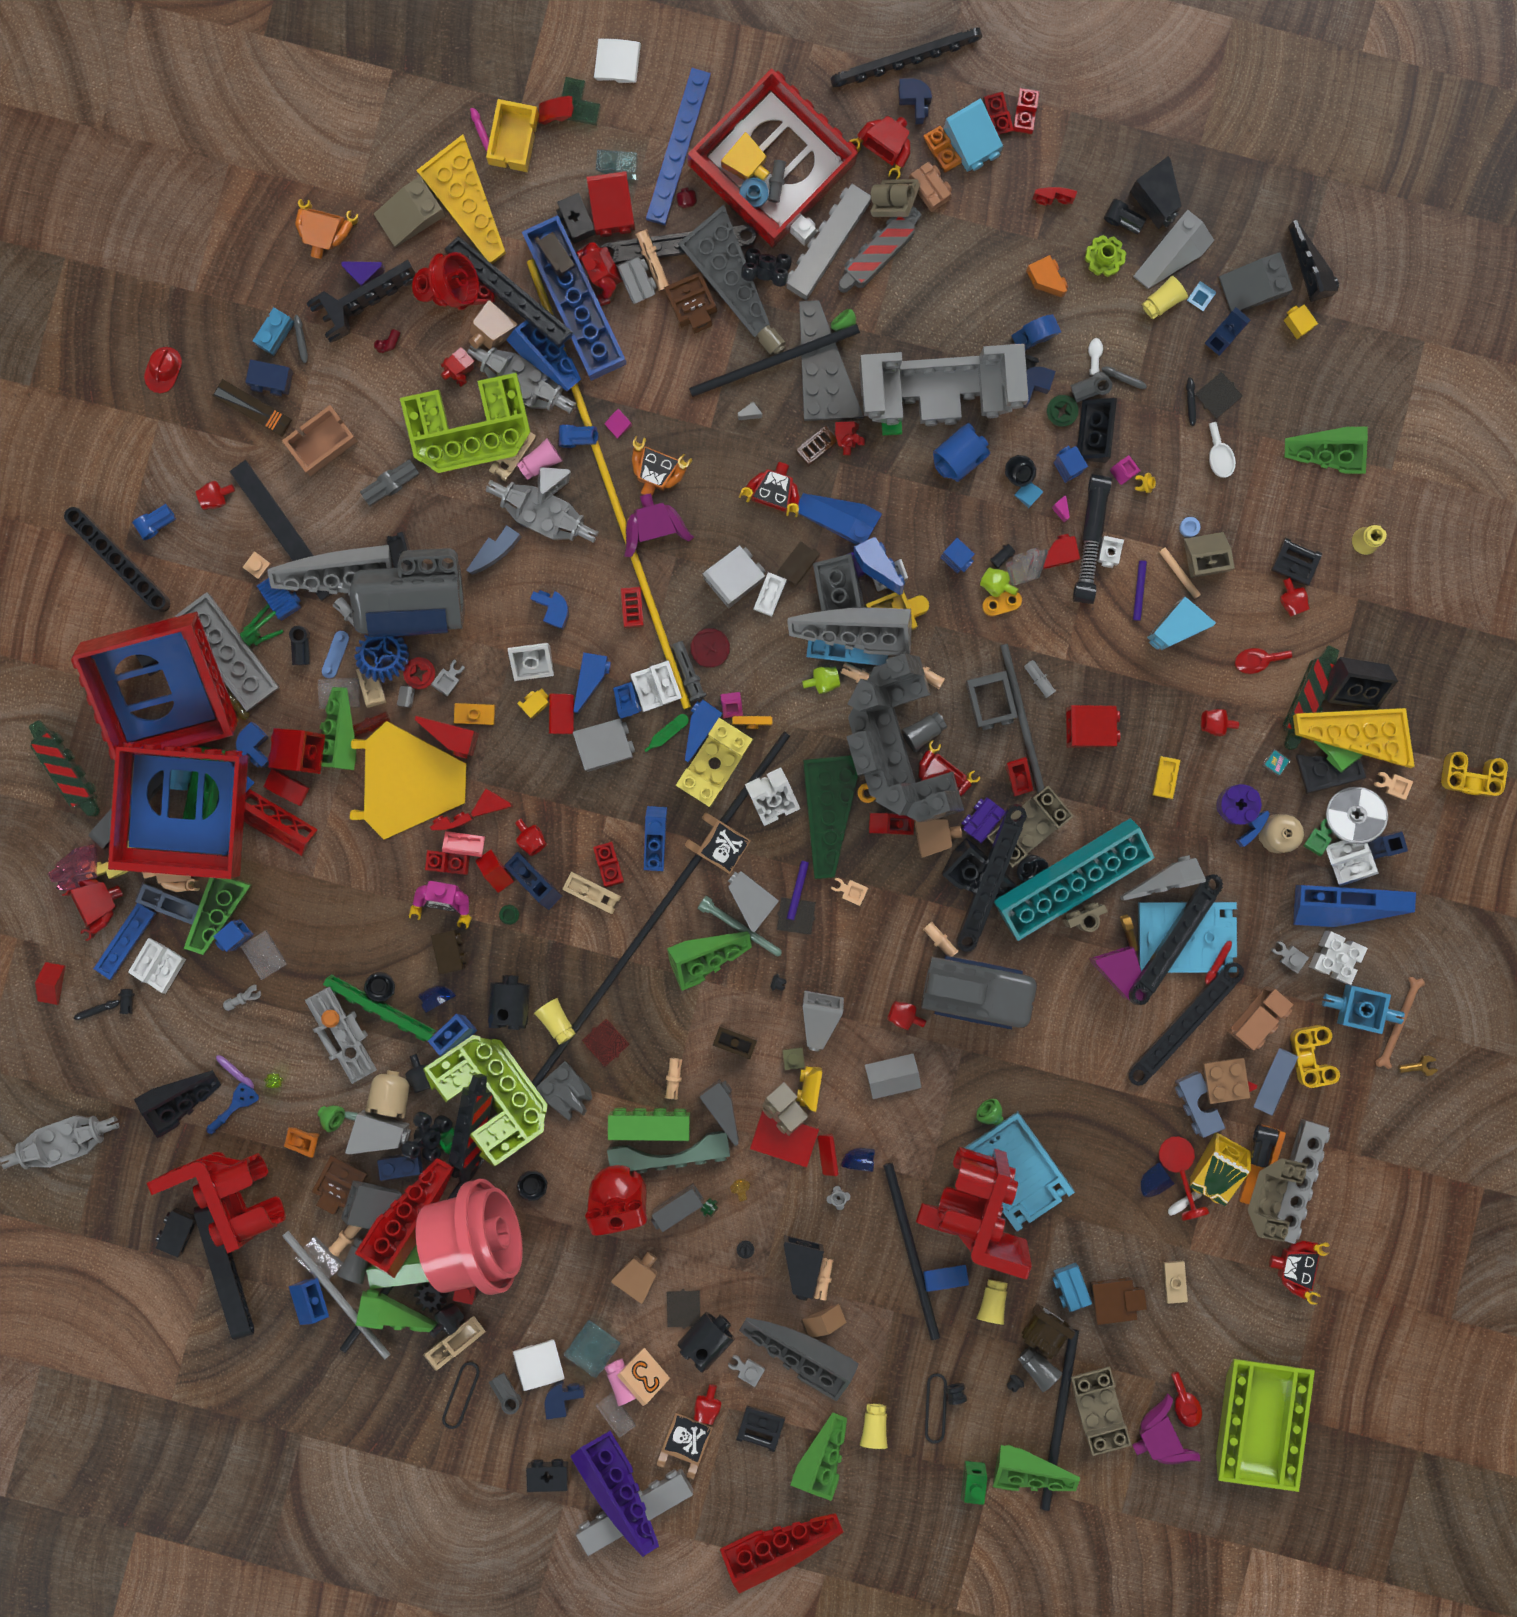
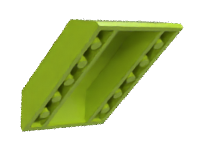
M1233 1359L1226 1376L1216 1452L1218 1481L1299 1492L1315 1370Z

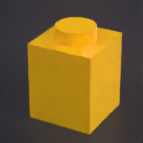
M1305 304L1300 308L1296 305L1287 312L1288 316L1284 319V322L1296 339L1305 335L1318 324Z

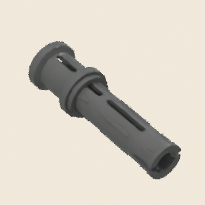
M679 641L672 644L671 646L674 649L685 678L684 686H687L691 696L690 701L693 702L706 697L707 694L703 692L700 677L695 674L684 642Z

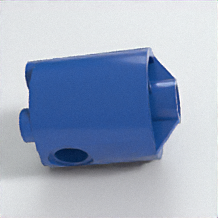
M970 423L962 426L933 451L935 468L944 478H952L959 482L991 454L987 448L989 445L987 440L983 436L978 437Z

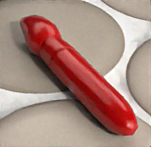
M1227 941L1222 947L1211 970L1205 976L1206 984H1209L1216 977V973L1232 947V941Z

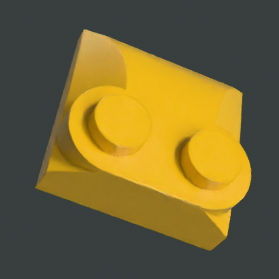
M806 1066L805 1070H801L799 1079L800 1082H803L802 1090L798 1089L796 1101L800 1102L799 1106L808 1107V1109L815 1112L819 1097L822 1068Z

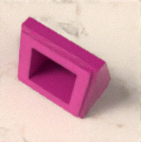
M619 409L604 423L617 439L632 427V423Z
M1128 455L1114 465L1110 472L1118 483L1122 485L1138 474L1140 469Z
M1065 495L1052 507L1063 522L1070 518Z
M740 692L720 695L723 718L743 716Z

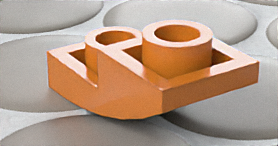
M941 126L923 135L929 149L944 173L962 163L960 156L951 145L950 138Z

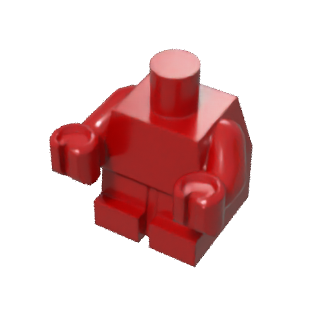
M460 347L449 358L446 357L441 367H444L445 371L441 373V376L444 380L451 377L462 387L467 383L465 375L473 370L475 361Z
M855 421L835 422V435L838 446L843 448V455L846 456L851 455V448H855L856 443L857 445H865V439L856 434V430H859V424Z

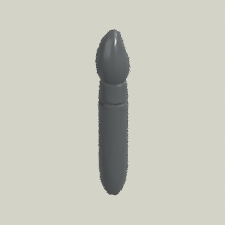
M295 315L294 328L296 329L299 354L302 362L307 363L308 353L302 329L303 323L300 317Z
M1105 366L1101 369L1109 377H1114L1139 389L1147 388L1144 382L1116 371L1112 367Z

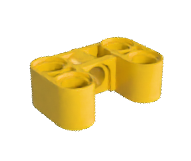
M1452 752L1445 757L1441 778L1442 786L1445 789L1483 796H1498L1504 792L1508 765L1504 759L1495 758L1487 760L1483 767V773L1476 774L1467 772L1468 757L1465 753ZM1454 756H1457L1460 760L1458 766H1455L1453 763ZM1494 763H1497L1499 766L1497 773L1492 769ZM1452 775L1456 778V784L1454 786L1450 783V777ZM1491 782L1496 786L1494 792H1491L1489 789Z
M1315 1025L1299 1028L1290 1035L1293 1054L1299 1056L1295 1064L1298 1081L1309 1088L1334 1084L1340 1078V1072L1336 1067L1328 1064H1316L1315 1046L1325 1045L1332 1039L1331 1030L1325 1026ZM1323 1029V1031L1325 1032V1036L1323 1039L1319 1040L1317 1038V1033L1319 1030ZM1303 1033L1305 1035V1041L1299 1044L1297 1041V1037L1299 1034ZM1328 1069L1332 1070V1077L1330 1079L1325 1078V1072ZM1308 1073H1312V1081L1306 1083L1305 1076Z

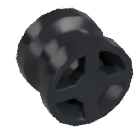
M955 1383L945 1387V1391L949 1396L947 1399L949 1405L962 1404L967 1401V1396L964 1394V1383Z

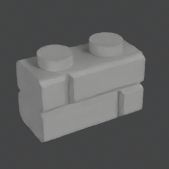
M637 256L616 266L633 304L655 295L654 289L657 287L653 278H648L646 271L649 269L644 259L640 260V257Z

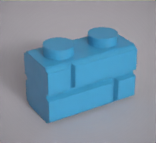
M273 307L269 313L270 316L266 318L253 342L259 348L274 356L294 325V321Z
M1077 1263L1054 1270L1055 1277H1052L1056 1289L1060 1288L1062 1296H1059L1063 1308L1067 1307L1069 1312L1092 1304Z

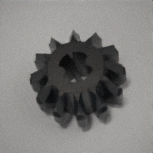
M423 1282L422 1286H416L418 1292L414 1294V1297L420 1298L416 1305L422 1303V1311L429 1307V1312L432 1313L434 1307L439 1311L441 1305H446L447 1301L444 1298L449 1296L448 1292L441 1293L437 1291L430 1282ZM428 1293H435L434 1298L428 1297Z

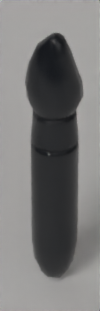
M1189 377L1186 385L1188 418L1190 425L1194 426L1196 424L1195 383Z
M109 1000L106 1003L77 1013L73 1019L82 1020L106 1010L114 1009L119 1005L120 1001Z

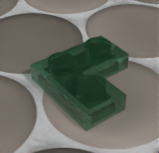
M565 77L561 97L572 96L574 107L572 117L567 120L597 126L601 105L582 100L586 84L584 80Z

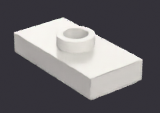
M768 572L753 610L772 617L787 579Z

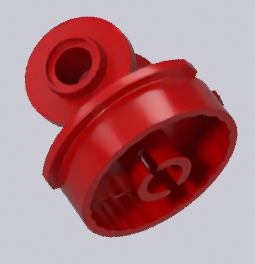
M453 252L443 256L442 253H437L432 257L428 268H422L415 274L412 282V291L415 298L421 302L433 300L439 306L446 307L449 305L458 308V310H464L478 296V275L473 264L465 255Z

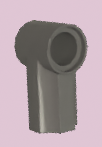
M1100 371L1096 372L1091 378L1070 386L1077 403L1098 394L1105 395L1109 393L1112 389V382L1105 372ZM1106 380L1103 386H1097L1099 381Z
M503 1372L490 1380L489 1384L499 1399L502 1410L506 1414H514L521 1407L522 1398L516 1393ZM508 1399H513L516 1402L515 1408H511L508 1405Z

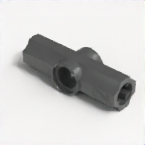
M409 459L397 468L382 473L377 478V481L362 489L360 493L371 507L384 497L394 495L400 491L403 485L417 477L419 472Z

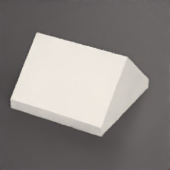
M548 643L508 648L514 681L554 676L551 648Z

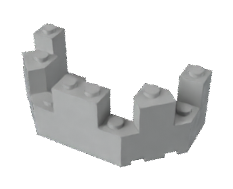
M1024 344L983 346L980 356L902 361V352L867 354L860 357L861 396H863L864 416H869L874 422L887 423V425L899 424L903 419L902 401H904V404L916 403V400H919L920 424H925V426H936L939 422H945V425L957 424V421H960L962 417L960 397H963V400L975 399V396H980L981 416H987V418H997L1001 414L1012 412V409L1023 408V405H1026L1029 401Z

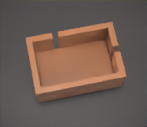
M331 405L300 427L306 435L302 436L295 430L282 440L310 477L358 442Z
M1265 987L1227 1032L1244 1047L1251 1050L1259 1049L1265 1043V1037L1269 1033L1272 1034L1279 1026L1277 1024L1279 1020L1289 1016L1292 1012L1290 1008L1293 1004L1276 989Z

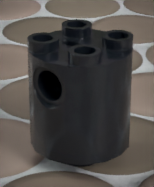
M502 975V982L490 983L489 1028L507 1027V1025L508 1029L511 1030L526 1028V1025H528L530 984L518 983L519 976Z
M705 1312L678 1341L677 1346L681 1349L679 1351L680 1354L687 1360L691 1358L695 1362V1367L703 1373L705 1370H708L735 1340L728 1330L731 1327V1323L721 1314L716 1318L709 1312Z

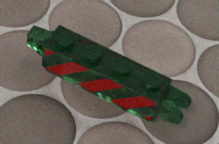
M1327 646L1319 658L1310 661L1285 717L1282 728L1284 732H1287L1284 747L1287 750L1298 748L1297 746H1299L1298 744H1300L1301 740L1305 739L1295 735L1293 715L1320 713L1323 710L1321 705L1323 700L1327 699L1330 670L1337 662L1339 650L1332 646Z
M41 720L35 721L29 726L34 738L31 741L30 747L70 807L81 808L88 816H98L101 809H99L100 807H98L94 800L98 797L95 793L97 790L84 777L86 773L83 768L74 762V754L69 748H65L62 743L64 740L58 732L49 730Z

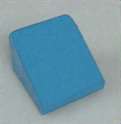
M1200 281L1187 301L1204 311L1216 294V291Z
M1031 483L1021 487L1014 496L1030 508L1043 491Z

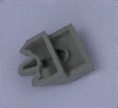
M566 1061L536 1087L547 1103L569 1121L572 1118L571 1112L573 1110L584 1116L587 1109L582 1101L592 1100L591 1088Z

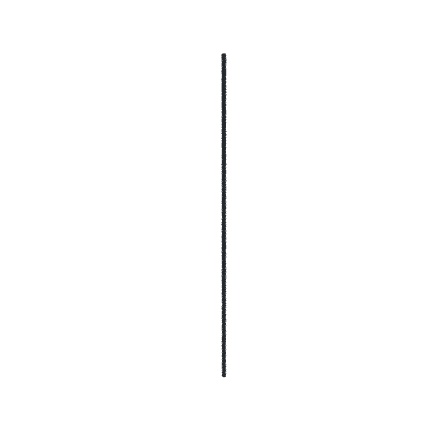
M785 731L782 733L747 783L761 778L789 739L790 735ZM744 786L720 819L722 823L727 825L749 793L746 786ZM696 853L576 1019L572 1025L575 1033L578 1032L703 857ZM573 1037L560 1045L558 1044L532 1080L535 1088L542 1082ZM481 1157L480 1164L476 1168H472L470 1179L468 1181L472 1179V1177L483 1164L485 1159ZM460 1181L447 1199L457 1197L458 1191L464 1183ZM394 1286L384 1287L380 1294L387 1296ZM355 1326L340 1347L342 1352L346 1353L361 1333L357 1326Z

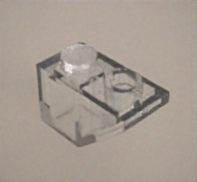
M1038 548L1027 550V555H1024V553L1012 557V561L1006 563L1012 586L1040 578L1048 554L1047 549L1039 551Z

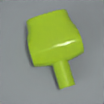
M989 567L980 582V586L984 587L994 597H999L1004 591L1016 596L1019 588L1009 584L1010 574L999 569Z
M819 667L814 669L813 678L802 681L803 688L815 686L818 693L823 694L840 687L837 668Z

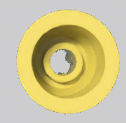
M1171 276L1142 303V306L1147 315L1154 319L1174 305L1187 299L1188 294L1182 284L1174 276Z
M1378 525L1362 527L1353 534L1352 544L1357 552L1368 555L1375 552L1384 543L1387 534Z
M558 998L546 1003L534 1013L545 1025L552 1037L556 1038L559 1045L576 1034L563 1012Z
M988 1279L977 1319L1004 1325L1008 1283Z
M867 1404L860 1446L872 1449L888 1448L885 1405Z

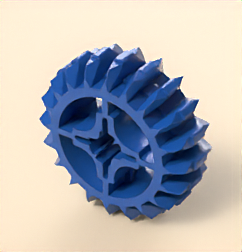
M365 634V641L359 640L361 647H356L357 654L354 655L355 660H357L356 666L360 668V673L365 674L367 679L372 677L375 682L380 678L383 683L387 677L392 681V675L394 674L399 677L398 671H405L403 665H408V659L406 658L409 657V652L406 651L408 646L404 644V639L402 637L398 638L399 636L369 637ZM389 644L397 649V655L389 651ZM367 657L375 660V667L367 663Z

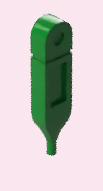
M685 714L678 715L653 736L645 752L664 745L681 729L687 726L689 722L688 717Z

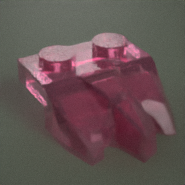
M95 844L75 848L55 864V869L47 875L51 882H58L56 889L67 891L80 888V881L97 878V848Z

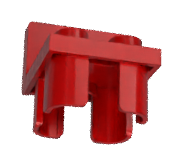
M958 1147L953 1160V1166L959 1169L955 1183L956 1189L946 1187L942 1192L937 1214L940 1218H943V1221L939 1223L938 1228L957 1234L970 1250L974 1263L1022 1279H1028L1032 1264L1027 1240L1003 1232L1005 1219L1001 1218L1003 1212L1002 1203L1012 1205L1018 1188V1181L1014 1180L1016 1168L1009 1166L1007 1152L994 1148L991 1157Z
M213 1152L166 1172L146 1183L150 1194L154 1195L196 1177L198 1184L193 1186L195 1200L201 1209L209 1208L214 1220L208 1226L210 1236L217 1247L224 1245L227 1253L239 1249L258 1234L277 1227V1224L286 1219L284 1206L278 1196L248 1208L243 1200L240 1190L251 1186L253 1181L261 1179L269 1173L267 1165L259 1153L242 1160L226 1157L222 1152Z

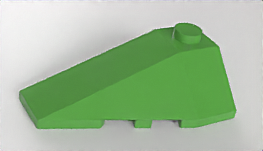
M748 931L684 941L667 948L671 967L679 987L683 991L706 980L704 978L713 970L716 973L721 969L719 966L728 960L733 961L752 948L750 934Z
M836 1413L831 1414L797 1465L790 1484L791 1486L832 1501L839 1481V1474L836 1472L837 1465L842 1459L839 1451L840 1445L844 1443L847 1424L846 1417Z
M1011 1445L1000 1446L993 1479L994 1488L1019 1491V1487H1031V1491H1038V1488L1048 1487L1051 1491H1076L1080 1481L1079 1476L1023 1449L1015 1448Z

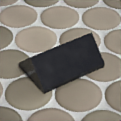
M1117 398L1082 400L1077 448L1085 461L1107 463L1111 458Z

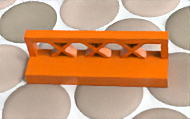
M1277 1129L1278 1140L1275 1147L1272 1148L1268 1166L1278 1161L1286 1133ZM1251 1164V1171L1244 1179L1238 1199L1239 1202L1250 1204L1259 1171L1265 1167Z

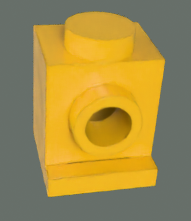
M541 688L536 692L531 691L524 698L526 700L524 703L519 701L517 704L531 719H534L549 705L547 700L549 696Z

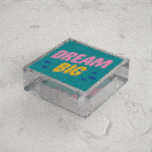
M1273 749L1262 766L1279 777L1291 760L1276 749Z

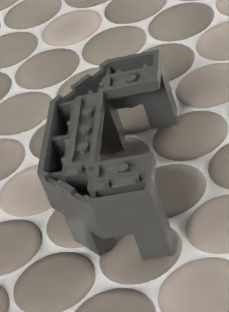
M904 653L886 659L887 663L873 668L868 680L860 679L848 702V705L853 707L848 717L852 735L846 737L857 775L865 776L869 793L876 798L875 802L898 815H907L917 822H929L964 811L953 772L915 782L894 707L931 695L920 657Z

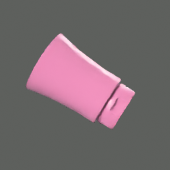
M546 438L536 449L522 458L523 460L517 463V466L526 479L529 480L539 474L540 467L549 468L563 460L549 439Z
M622 1358L604 1367L618 1406L636 1399L617 1376L626 1366Z

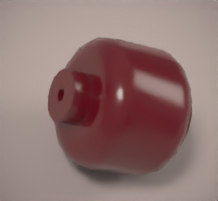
M688 187L682 188L681 192L676 194L679 207H692L697 203L695 191L689 190Z

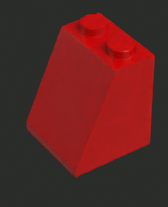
M626 171L586 177L596 236L609 237L612 233L628 234L632 232L631 230H635Z
M1071 705L1067 707L1066 747L1117 746V742H1120V730H1117V722H1120V711H1117V706Z
M273 728L268 768L320 774L325 734Z

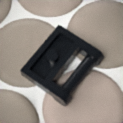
M1285 537L1271 570L1308 586L1322 557V553L1291 542V539ZM1289 549L1312 559L1311 564L1287 554V550Z
M747 1405L736 1441L742 1442L743 1440L768 1448V1451L775 1452L785 1417ZM747 1428L773 1437L770 1441L745 1433Z

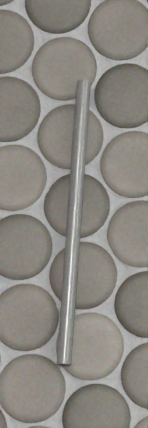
M289 1231L282 1236L356 1325L358 1314L293 1235ZM357 1326L384 1360L391 1355L368 1327Z

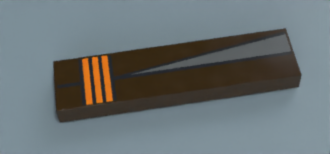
M224 379L221 380L212 395L214 398L281 437L292 421L291 418Z

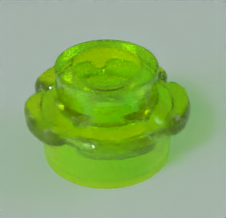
M268 1074L267 1078L263 1079L266 1088L282 1087V1081L284 1080L282 1077H279V1074Z

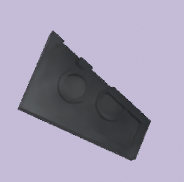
M1295 756L1307 794L1366 778L1361 759H1358L1343 772H1340L1327 760V757Z

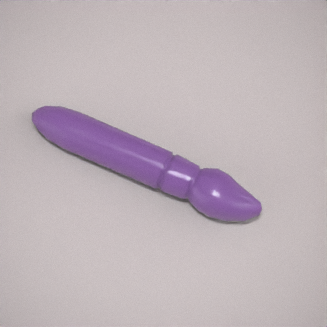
M220 1055L216 1056L217 1062L232 1076L252 1089L254 1088L253 1082L248 1077H245L226 1058Z

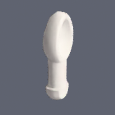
M1094 338L1088 347V353L1091 357V369H1089L1091 376L1096 372H1100L1099 358L1103 353V344L1098 338Z
M1195 1191L1191 1193L1194 1201L1202 1196V1194ZM1187 1196L1169 1207L1168 1214L1170 1216L1179 1213L1189 1205Z

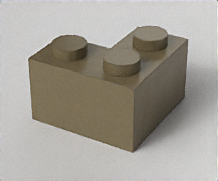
M785 1082L766 1097L762 1107L766 1116L770 1119L773 1118L778 1123L776 1126L783 1134L791 1135L809 1116L797 1104V1096Z

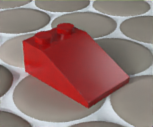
M415 716L414 720L447 749L453 751V755L466 759L468 755H474L479 733Z

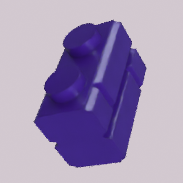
M987 797L984 800L980 798L973 807L976 811L972 816L968 814L961 823L964 825L962 830L980 844H982L1006 812Z

